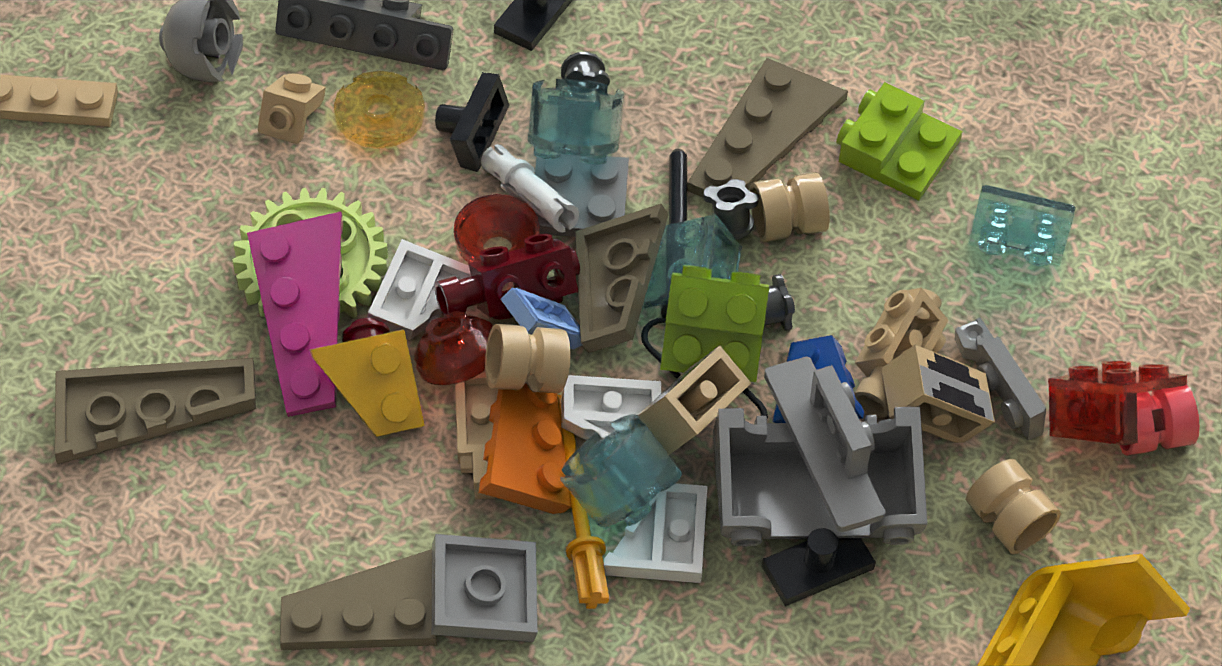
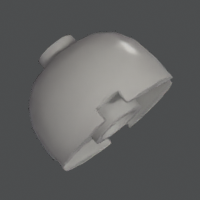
M179 0L170 8L159 32V42L169 62L177 72L194 81L219 82L224 81L222 75L228 62L231 75H233L243 48V35L234 34L233 20H240L233 0ZM220 55H225L221 66L214 68L205 57L220 58Z

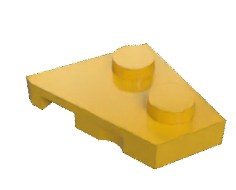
M404 330L310 349L312 359L321 367L337 390L350 403L376 437L425 426Z

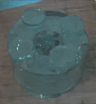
M556 79L555 88H544L545 80L533 83L527 140L534 146V156L543 159H559L561 154L580 156L579 160L583 163L598 165L607 163L608 154L619 150L624 105V92L617 88L614 96L607 93V84L581 79Z
M636 414L623 416L610 423L615 432L603 439L598 433H595L570 456L562 468L566 476L560 477L561 482L594 522L603 529H607L622 520L628 526L641 521L652 509L649 501L659 492L673 486L682 476V471L676 465V461Z

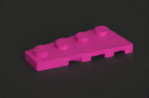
M341 211L247 233L288 417L336 407L337 388L321 367L312 359L310 349L338 344V322L340 318L339 291L342 263L341 236L343 234V216Z

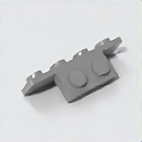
M802 357L767 367L764 378L838 532H846L882 521L885 509L867 475L870 452L875 449L874 437L868 423L860 422L855 412V400L848 383L840 382L833 366L816 370L810 357Z

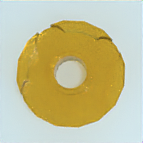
M373 71L354 77L353 83L349 84L345 89L343 85L336 95L334 115L337 127L347 139L361 146L379 149L397 146L412 138L422 126L425 104L422 92L416 85L414 88L411 84L407 83L406 77L393 72ZM377 102L386 103L391 106V110L382 115L372 114L367 108Z

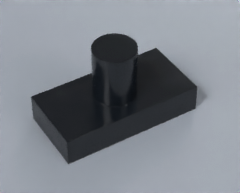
M514 0L495 22L494 34L532 51L573 0Z
M482 72L466 107L441 104L437 108L435 115L436 129L441 132L453 133L450 142L461 168L475 172L479 171L482 165L481 158L483 153L491 146L510 106L499 74Z
M826 528L815 529L809 534L807 541L762 560V568L784 606L872 571L876 564L862 538H837L833 531Z

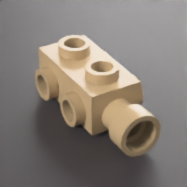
M922 287L911 290H899L893 293L885 302L883 313L874 329L866 336L865 345L855 361V364L867 377L861 380L854 393L856 400L863 407L864 414L877 415V418H884L889 413L882 367L915 344L935 353L944 346L946 337L942 332L948 319L940 310L942 305L941 299L934 292L922 289Z

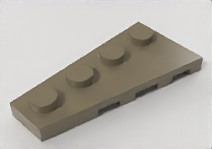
M766 58L689 179L687 191L703 197V192L707 187H718L727 184L732 179L745 181L746 188L749 190L753 182L759 181L780 158L783 159L799 140L823 122V118L834 108L837 109L847 100L848 91Z
M238 358L56 371L55 458L57 465L256 409L254 359Z

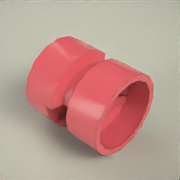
M1182 382L1157 386L1153 389L1151 395L1148 391L1139 389L1116 393L1113 396L1111 402L1112 426L1124 455L1130 456L1153 452L1157 449L1158 444L1165 449L1196 444L1199 437V414L1193 393L1187 384Z

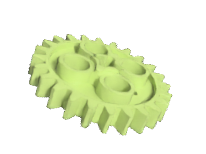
M302 188L300 199L293 200L287 192L282 193L283 204L277 206L270 200H266V215L252 211L250 213L252 226H240L241 240L234 242L236 258L232 260L234 272L238 274L236 279L239 290H245L248 305L258 303L259 314L262 318L265 317L247 233L340 211L343 216V234L341 239L346 240L341 243L340 313L344 311L349 316L356 318V302L366 306L372 304L370 291L378 292L382 283L381 276H385L388 270L387 260H385L388 258L387 243L384 242L383 228L375 227L374 213L370 212L362 215V206L359 200L346 207L345 193L340 192L331 201L327 199L326 188H321L316 198H310L307 189Z

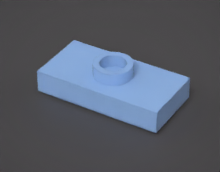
M513 287L501 298V301L518 324L527 329L528 334H533L536 327L563 329L568 334L570 349L574 350L582 346L580 325L565 305Z

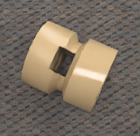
M812 172L795 175L794 178L788 180L786 186L778 178L752 183L750 192L758 194L759 203L757 207L751 209V213L760 241L763 243L789 238L793 228L798 234L805 235L826 232L829 229L830 211L828 197L819 173Z
M495 324L492 327L485 354L486 380L490 388L518 391L526 383L532 392L560 393L563 391L570 368V341L565 330L536 327L533 334H528L527 329L523 326Z
M1015 459L1001 461L987 470L975 481L966 496L967 503L984 523H994L992 528L994 535L1011 554H1018L1045 538L1056 526L1061 516L1060 510L1042 490H1032L1030 485L1033 479Z

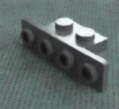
M278 0L275 32L286 37L439 70H445L449 65L453 38L452 26L420 19L422 4L409 2V0Z

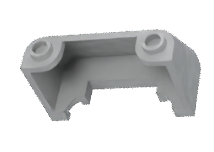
M895 407L894 419L881 420L878 424L877 415H866L864 422H867L870 426L875 442V449L870 452L867 475L885 509V515L882 521L846 532H838L786 423H767V416H756L755 423L751 424L744 419V408L718 409L713 429V449L721 535L731 538L732 545L747 547L761 544L762 539H808L809 534L813 530L826 528L833 531L837 538H883L884 543L890 545L912 543L914 535L922 533L927 526L920 407Z

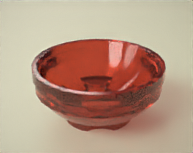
M491 194L476 198L466 204L455 219L453 232L455 244L461 257L468 263L481 260L480 252L485 250L483 246L487 240L494 237L505 238L512 245L508 252L525 247L524 240L526 238L540 234V225L536 213L526 202L510 195Z
M453 311L444 317L433 319L426 326L425 333L419 340L414 353L416 368L421 378L427 383L434 385H452L467 381L484 372L486 346L489 333L493 327L492 323L486 319L467 315L461 311Z

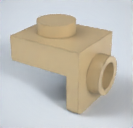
M291 73L283 75L263 91L258 132L298 144L304 137L307 117L319 108L324 100L326 87L311 83L312 80L302 74Z

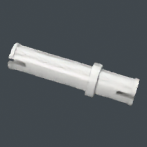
M494 145L498 153L492 147L487 148L481 158L482 167L501 181L500 186L505 192L511 196L520 197L558 232H566L565 227L560 222L569 230L577 224L579 219L578 208L534 174V167L527 161L516 159L502 145Z

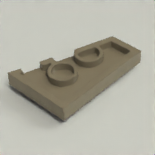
M662 204L575 231L576 254L580 263V274L577 275L581 344L588 353L624 343L634 338L669 215Z
M432 549L281 597V650L437 646V635H431Z

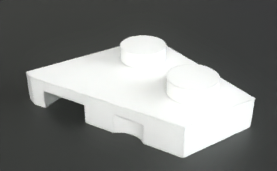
M402 239L368 311L367 317L385 323L390 332L404 330L406 339H413L443 316L436 300L435 282L456 276L459 280L470 277L469 265Z
M568 375L566 385L561 394V428L645 471L660 473L662 453L633 419L661 394V381Z
M657 482L645 499V506L642 511L636 513L625 528V535L613 553L609 552L605 557V575L701 583L707 486Z

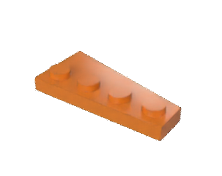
M526 383L518 391L498 389L497 401L491 405L489 421L493 423L492 437L485 443L483 460L488 462L487 472L480 479L478 493L552 514L564 513L571 508L557 393L532 392Z

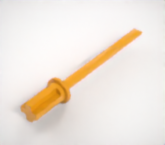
M558 395L560 418H561V395ZM562 428L569 494L576 539L566 546V556L569 560L573 561L579 603H585L586 609H596L598 604H607L609 602L602 557L606 552V544L602 539L591 536L575 435Z

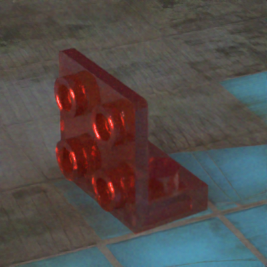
M1130 361L1101 362L1102 370H1098L1097 366L1069 367L1068 375L1048 378L1049 434L1053 437L1117 445L1138 443L1137 393L1187 385V375L1169 373V365L1164 364L1140 365L1139 370H1132Z

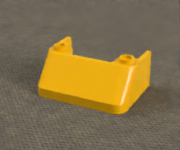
M1142 553L1043 567L1032 573L1022 583L977 666H1096L1101 655L1125 653L1133 649L1139 643L1147 621L1187 616L1190 607Z

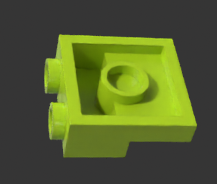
M884 82L878 92L869 89L865 93L858 108V114H860L858 120L854 122L847 119L841 127L836 143L841 146L838 162L919 201L960 142L963 131L923 113L924 100Z
M683 265L682 273L673 272L671 276L660 370L684 373L720 345L750 382H757L769 285L760 284L761 275L732 272L731 280L711 277L712 269Z

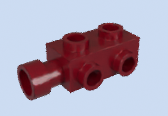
M550 234L530 236L524 240V248L508 252L507 247L503 246L485 249L480 252L481 260L468 263L470 277L459 280L456 276L435 282L434 287L438 306L445 318L464 314L467 311V307L477 305V309L489 318L492 317L498 320L512 318V314L501 301V298L509 291H502V289L509 282H513L515 289L518 288L560 303L564 300L563 296L578 292L576 276L580 274V263L577 254L573 248H570V246L557 238L553 239ZM553 270L554 276L547 278L549 272Z

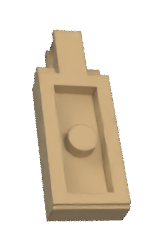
M485 372L455 373L458 464H461V474L473 473L475 499H495V497L478 492L480 479L487 472L488 462L483 460L485 443L492 437L493 423L489 421L491 405L497 401L498 389H492L488 386Z

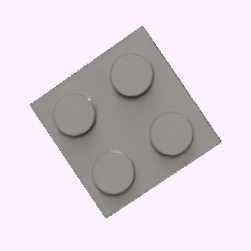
M537 152L535 175L557 191L560 196L577 207L579 219L571 230L560 222L566 231L562 233L555 230L547 220L531 209L530 234L575 237V231L624 216L629 158Z
M435 534L432 543L431 635L534 642L538 633L536 542Z

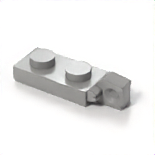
M981 318L957 327L955 329V341L962 357L976 361V365H978L977 370L986 373L989 392L996 390L1003 401L1001 403V410L1008 425L1012 429L1020 427L1027 440L1043 435L1046 407L1000 337L994 338Z

